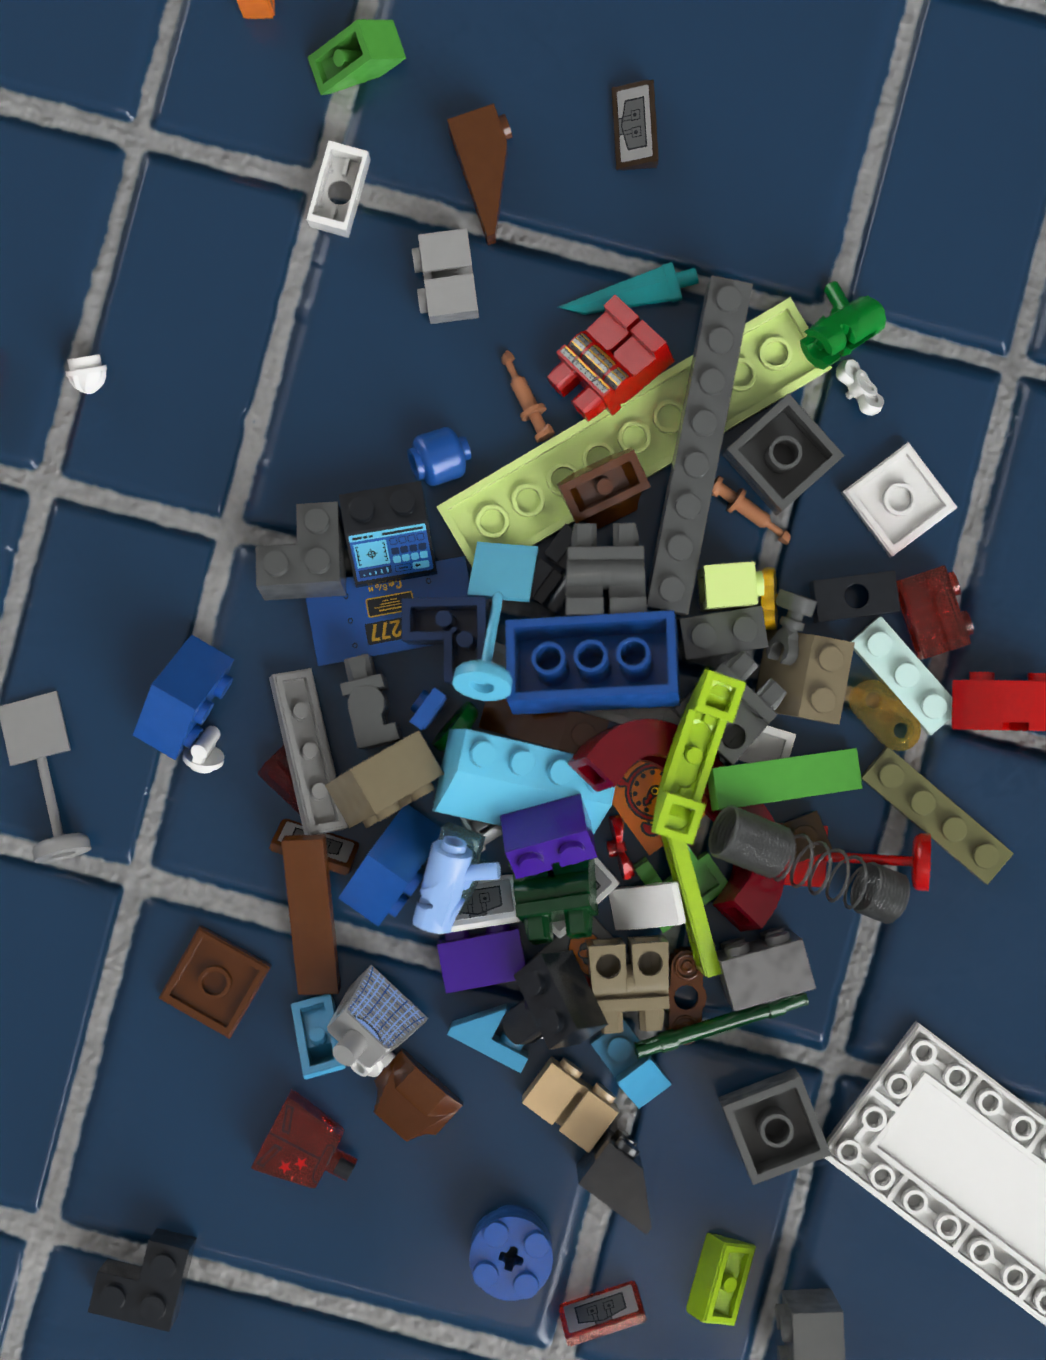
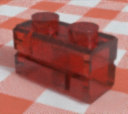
M943 565L897 581L900 608L919 660L971 644L969 635L974 634V628L966 610L960 611L956 596L961 594V589L953 571L947 572L946 566Z

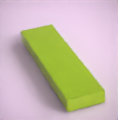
M661 835L672 880L679 883L686 919L684 924L696 969L707 978L720 975L722 972L688 845L685 842Z

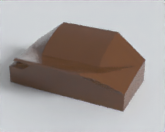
M632 448L609 455L572 473L557 484L574 522L585 521L589 524H597V529L636 511L641 493L651 487Z
M403 1048L374 1080L377 1087L374 1114L406 1142L424 1134L436 1135L463 1106V1101Z

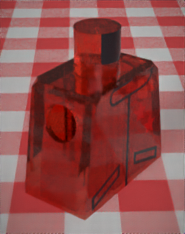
M292 1090L251 1168L302 1186L316 1188L324 1171L347 1182L358 1159L337 1148L345 1129L299 1093Z

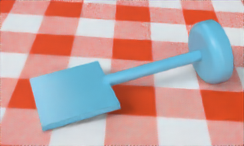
M477 542L467 596L486 597L487 599H492L482 659L464 662L454 672L452 683L454 688L467 697L482 701H498L505 699L511 693L513 679L510 673L502 666L492 662L502 601L530 602L539 550L538 546Z

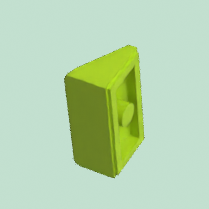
M707 1233L686 1311L702 1323L735 1326L756 1246L718 1234Z

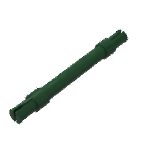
M805 992L726 1013L676 1030L669 1029L657 1033L654 1037L633 1042L634 1052L638 1060L659 1052L663 1054L696 1040L765 1018L772 1019L786 1014L787 1011L808 1006V997Z

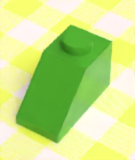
M357 19L308 56L320 95H328L381 77L406 59L394 21Z

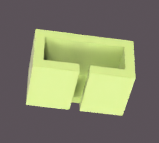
M755 561L705 565L697 571L700 612L750 608L758 604L759 596H764L762 570H755Z

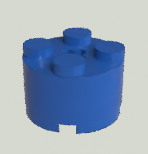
M505 1205L490 1212L478 1221L472 1233L469 1264L474 1282L489 1295L506 1301L529 1299L537 1294L551 1273L553 1249L549 1230L534 1211L519 1205ZM510 1246L517 1248V1254L513 1258L505 1257V1252H508Z

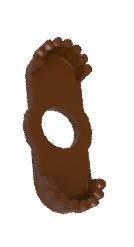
M680 946L679 949L675 948L669 954L670 982L668 995L670 1009L668 1026L665 1027V1031L669 1029L676 1030L702 1021V1009L707 999L706 991L703 987V974L696 969L692 950L689 946ZM685 985L692 986L697 992L696 1003L688 1009L678 1007L674 1000L677 989Z

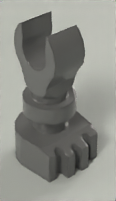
M780 589L775 602L778 606L788 609L786 617L781 616L779 624L783 626L768 642L769 647H766V656L769 659L778 661L781 650L784 647L780 663L790 666L796 662L799 655L798 631L803 632L805 623L802 622L803 616L812 617L818 601Z

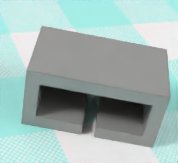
M467 228L419 234V247L412 248L415 273L423 272L425 288L417 289L420 314L428 313L430 324L479 318Z

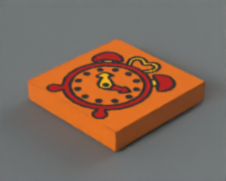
M638 761L631 766L615 787L612 805L650 856L663 846L661 835L652 832L655 804L663 772L650 763Z

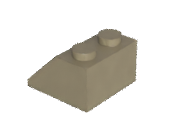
M767 630L768 642L775 636L778 630ZM798 633L799 655L796 662L790 666L780 663L784 647L781 650L778 661L767 658L766 648H763L755 693L769 678H772L787 692L780 705L774 710L777 714L840 725L855 642Z

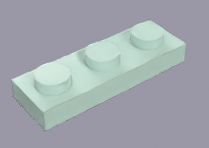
M882 616L874 619L849 641L855 642L854 651L928 735H933L952 718V696Z

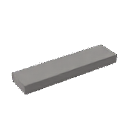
M312 668L272 674L269 677L304 835H317L344 830L348 828V825L325 786L337 777Z

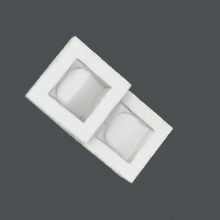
M655 882L643 886H621L615 888L609 894L615 930L657 928L686 923L678 882Z

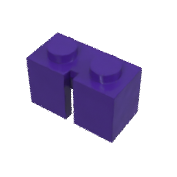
M581 794L500 815L505 854L516 879L552 870L553 863L559 862L560 866L564 867L597 858L591 820Z
M510 924L485 927L486 931L477 934H469V930L444 933L445 939L438 940L437 949L446 994L516 981L514 974L526 965L519 925L510 926Z

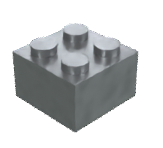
M776 927L761 932L762 939L745 942V938H736L720 944L722 950L716 951L722 972L719 976L725 998L734 1011L816 989L803 939L792 930L785 931L784 927Z

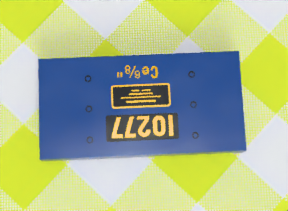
M465 556L436 561L438 574L359 588H356L354 576L347 577L346 596L306 598L318 667L342 663L344 659L364 654L375 657L435 646L408 645L402 641L401 598L468 597L467 592L470 580Z

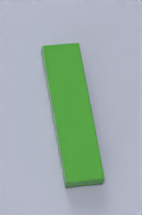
M857 748L712 768L707 781L712 811L723 810L731 805L744 807L863 789Z

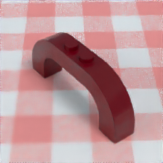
M637 719L620 724L591 737L578 749L567 764L596 792L617 786L636 761L650 763L663 772L678 725L658 719ZM718 753L716 754L712 768L725 766L720 761ZM707 782L701 802L706 804L704 813L714 822L722 810H711ZM764 804L738 807L775 822ZM733 864L728 883L712 905L740 932L762 929L778 905L784 888L785 878L777 882L774 878L769 879ZM785 867L784 870H783L779 875H777L776 877H778V878L781 877V876L783 875V873L786 871V867Z

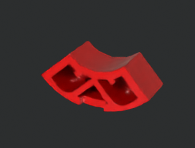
M969 672V680L952 681V729L1046 731V673H1028L1027 681L994 680L995 672Z

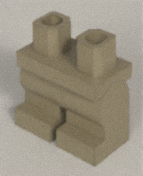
M664 935L627 937L630 964H626L625 943L621 937L585 940L590 988L608 1022V1025L601 1029L602 1034L624 1032L623 1012L638 1011L640 1031L662 1030L664 1009H670L668 995L669 942Z

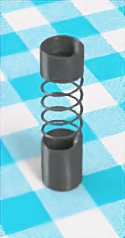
M733 805L724 808L718 814L710 830L708 842L712 856L769 879L774 878L777 882L784 879L791 869L790 882L793 888L801 887L808 879L809 892L814 896L819 894L826 886L825 894L829 902H835L843 895L845 908L849 910L853 908L855 912L885 924L893 923L902 915L908 904L911 890L910 882L906 875L875 862L865 863L862 857L857 855L847 856L844 850L840 848L830 849L825 842H812L803 833L794 835L788 827ZM795 838H804L809 845L803 848L794 861L796 852ZM819 844L824 846L827 852L822 854L813 866V845ZM810 848L811 854L808 870L804 879L796 885L793 882L796 865L801 856ZM839 852L845 859L840 861L831 872V853ZM828 855L829 864L826 878L818 891L814 892L811 889L814 872L822 859ZM849 860H859L862 866L856 869L850 877ZM846 861L847 871L844 885L836 898L832 899L829 897V887L837 869ZM788 862H789V865H788L786 871L783 873V875H782L781 877H779V878L776 877L777 875H779V874L784 870V868L786 867V865H787ZM855 877L850 893V906L847 904V893L849 886Z

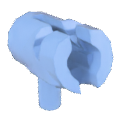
M444 836L442 840L433 842L420 888L421 897L416 905L412 920L413 925L431 933L444 934L451 932L455 918L465 902V898L462 897L463 890H467L473 881L500 879L501 869L499 862L471 864L472 850L467 847L466 841L459 837Z

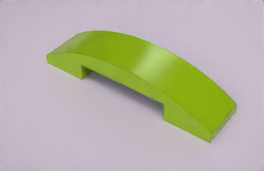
M707 669L703 672L687 703L668 753L655 804L652 824L653 833L693 845L706 804L701 802L726 724L727 722H734L746 682Z

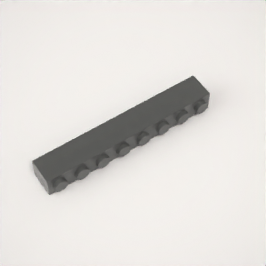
M711 276L706 286L646 593L647 609L674 610L675 615L680 616L689 614L753 283Z

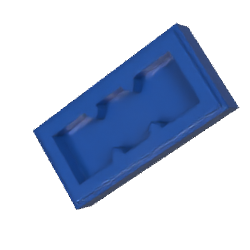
M436 687L430 693L424 689L410 708L415 714L409 722L421 730L428 729L449 701V696Z

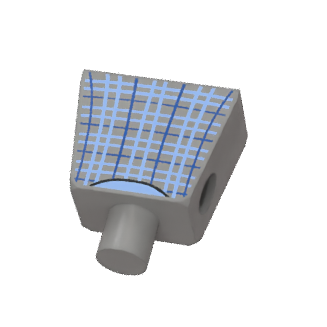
M370 965L349 986L327 1026L328 1032L338 1041L333 1048V1055L339 1063L345 1066H351L358 1060L365 1067L371 1068L406 1041L428 1020V1017L376 968Z

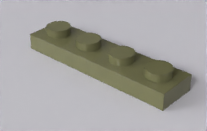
M885 747L861 775L862 781L921 831L930 833L931 839L984 884L988 885L1014 854L889 747Z

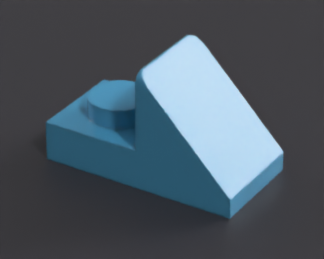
M324 994L292 1003L291 1008L305 1080L345 1069L346 1066L339 1063L333 1055V1048L338 1041L327 1029L336 1011L332 995Z
M507 1004L451 1022L447 1032L448 1036L519 1073L522 1072L528 1060V1051L523 1049L524 1045L512 1043L505 1035V1032L502 1033L501 1037L494 1034L507 1010Z
M623 1018L624 1032L613 1034L601 1033L591 1040L590 1044L612 1072L619 1087L640 1109L670 1087L672 1083L651 1055L639 1060L637 1059L633 1042H639L640 1040Z

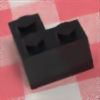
M157 1228L148 1240L142 1266L107 1258L97 1272L88 1312L170 1332L178 1317L197 1237Z

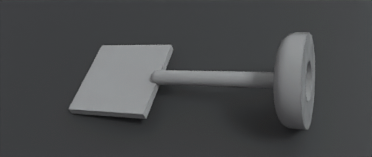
M54 691L0 706V722L10 766L37 760L54 837L38 842L33 847L32 853L35 863L59 861L90 851L92 848L86 834L63 833L46 758L47 756L71 750L58 692Z

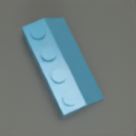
M449 729L441 767L444 775L439 777L432 811L501 826L500 815L581 794L591 820L594 835L612 806L615 787L596 792L567 764L574 754L474 730Z

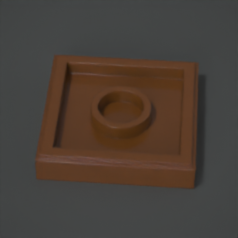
M201 925L177 964L159 999L230 1039L272 965Z

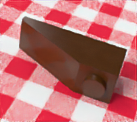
M494 103L447 119L448 131L488 246L496 243L508 154L507 140L513 138L506 115L498 116Z
M506 697L498 701H485L478 728L575 754L591 737L607 730L609 720L581 712L513 715Z

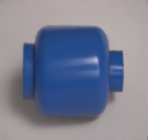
M442 427L417 435L413 440L412 448L407 450V455L415 478L417 480L423 479L427 485L436 486L461 478L465 474L466 461L471 459V450L464 436L458 437L451 428Z

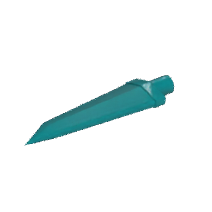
M670 262L663 264L659 268L561 305L558 308L583 315L606 312L603 305L614 295L618 296L629 308L670 301L673 303L682 300L681 288L699 284L696 268L676 273L673 263Z

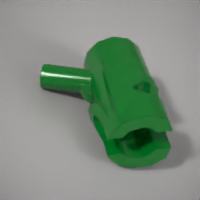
M836 281L830 282L824 287V292L833 307L830 316L826 318L823 315L809 329L804 331L807 336L800 340L803 354L807 360L816 368L823 370L839 361L840 355L846 356L852 353L853 349L879 334L886 325L885 310L881 303L870 296H861L849 303L842 288Z

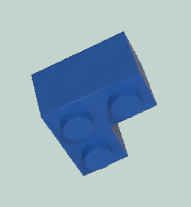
M191 634L151 684L133 736L174 760L177 759L185 747L191 750V747L203 733L204 729L198 725H202L209 716L214 706V703L211 701L214 697L222 699L233 681V678L228 673L234 659Z
M410 805L402 807L367 854L338 899L378 927L388 913L395 918L409 899L404 893L411 896L424 877L419 872L421 866L426 868L432 843L440 840L446 831Z

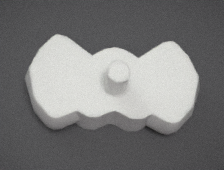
M853 359L840 362L836 368V377L848 387L849 391L845 393L846 397L849 400L853 397L857 399L862 413L870 416L878 414L884 405V399L878 394L877 387L870 381L867 373L860 369L858 362Z

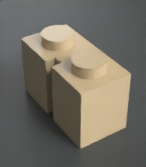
M551 1056L523 1093L522 1103L549 1124L558 1123L561 1133L589 1153L619 1113L617 1105L613 1103L616 1096L600 1083L596 1082L592 1087L580 1078L583 1071L568 1059L563 1057L559 1062Z

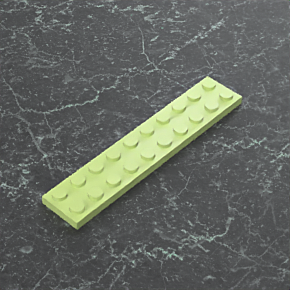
M791 297L745 324L724 433L832 369V366L824 370L816 368L803 354L800 340L807 336L804 331L809 329ZM693 355L658 375L634 397L620 404L621 409L613 416L605 409L589 422L583 419L436 506L471 567L473 566L477 542L534 546L560 531L565 524L570 525L573 523L574 520L557 486L559 482L572 473L609 455L630 448L634 449L647 478L671 465Z

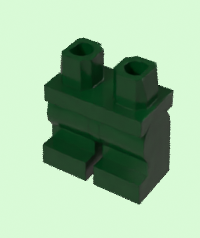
M594 858L561 867L559 862L553 863L552 870L516 879L512 870L516 917L524 923L528 941L531 944L541 945L553 942L552 922L565 920L566 935L570 939L592 936V916L599 915L598 903L596 902Z

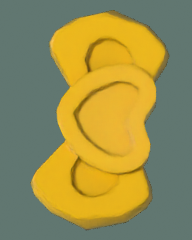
M765 567L762 569L764 596H761V606L766 630H775L778 626L777 604L775 602L778 596L776 593L777 577L775 568Z

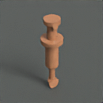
M506 350L501 357L503 365H506L512 377L510 385L523 409L520 418L524 422L531 421L537 433L534 436L536 442L545 441L555 434L551 425L546 424L541 415L546 411V406L544 403H537L525 377L518 375L512 363L515 360L514 355L509 350Z
M719 475L715 478L712 496L717 497L719 495L729 502L726 511L732 513L736 510L759 528L767 527L779 536L777 540L781 543L789 544L790 533L771 522L770 515L746 498L747 491L744 488H741L736 493L722 483L723 477Z

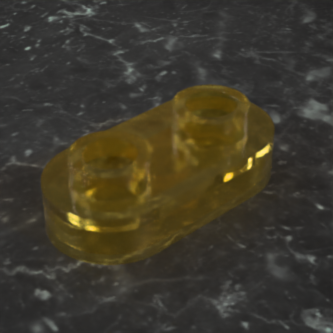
M865 680L858 683L852 689L849 697L851 710L885 747H889L891 750L905 751L912 748L918 742L921 734V726L918 719L887 685L878 680ZM871 692L876 693L879 697V703L875 708L868 707L865 701L866 696ZM900 722L907 727V733L903 738H898L894 734V727Z

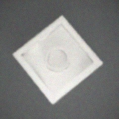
M909 442L841 492L889 557H893L958 508Z

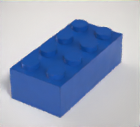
M674 610L505 620L506 670L513 679L507 703L513 715L680 706L678 634Z

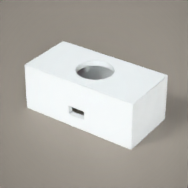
M328 140L306 219L309 227L349 238L371 161L368 151ZM339 181L347 183L352 189L350 200L342 205L333 203L328 197L330 186Z

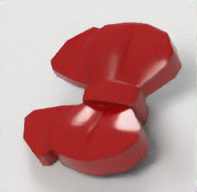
M619 814L609 816L608 822L613 840L606 842L609 858L617 856L622 879H632L631 877L635 876L634 866L624 852L627 851L625 841H623L624 822Z

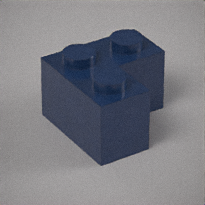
M486 597L401 598L402 641L408 645L444 644L445 683L453 685L455 669L462 663L482 659L491 610V602Z

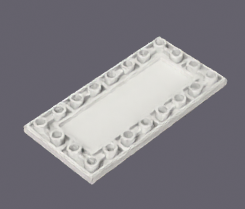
M915 1020L827 1137L826 1142L831 1155L825 1157V1159L1046 1326V1119Z

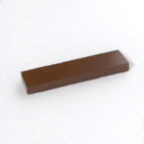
M285 835L281 842L298 995L339 994L341 982L326 835Z

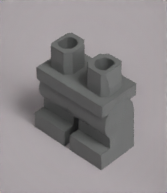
M613 523V546L597 547V524H574L571 547L566 548L565 615L604 614L603 591H608V614L647 612L644 546H639L636 523Z
M742 651L731 658L726 664L723 662L718 664L713 669V672L744 682L758 668V665ZM769 678L756 693L746 685L734 722H727L717 753L729 765L736 763L767 725L778 715L774 710L780 705L787 692L772 678ZM694 689L680 701V706H675L672 709L680 719Z
M369 654L344 659L348 682L340 683L342 695L348 698V709L357 748L367 750L396 743L404 739L401 725L395 722L388 723L387 716L390 710V702L382 691L389 690L387 678L382 674L376 673L373 657H370Z

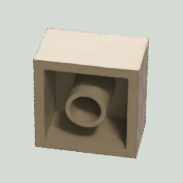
M418 730L349 769L325 786L349 828L360 822H363L365 828H368L433 791L435 788L432 781L444 775Z

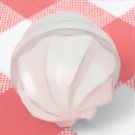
M100 354L67 359L69 371H65L66 377H68L75 389L82 393L92 394L105 383L107 365H102Z

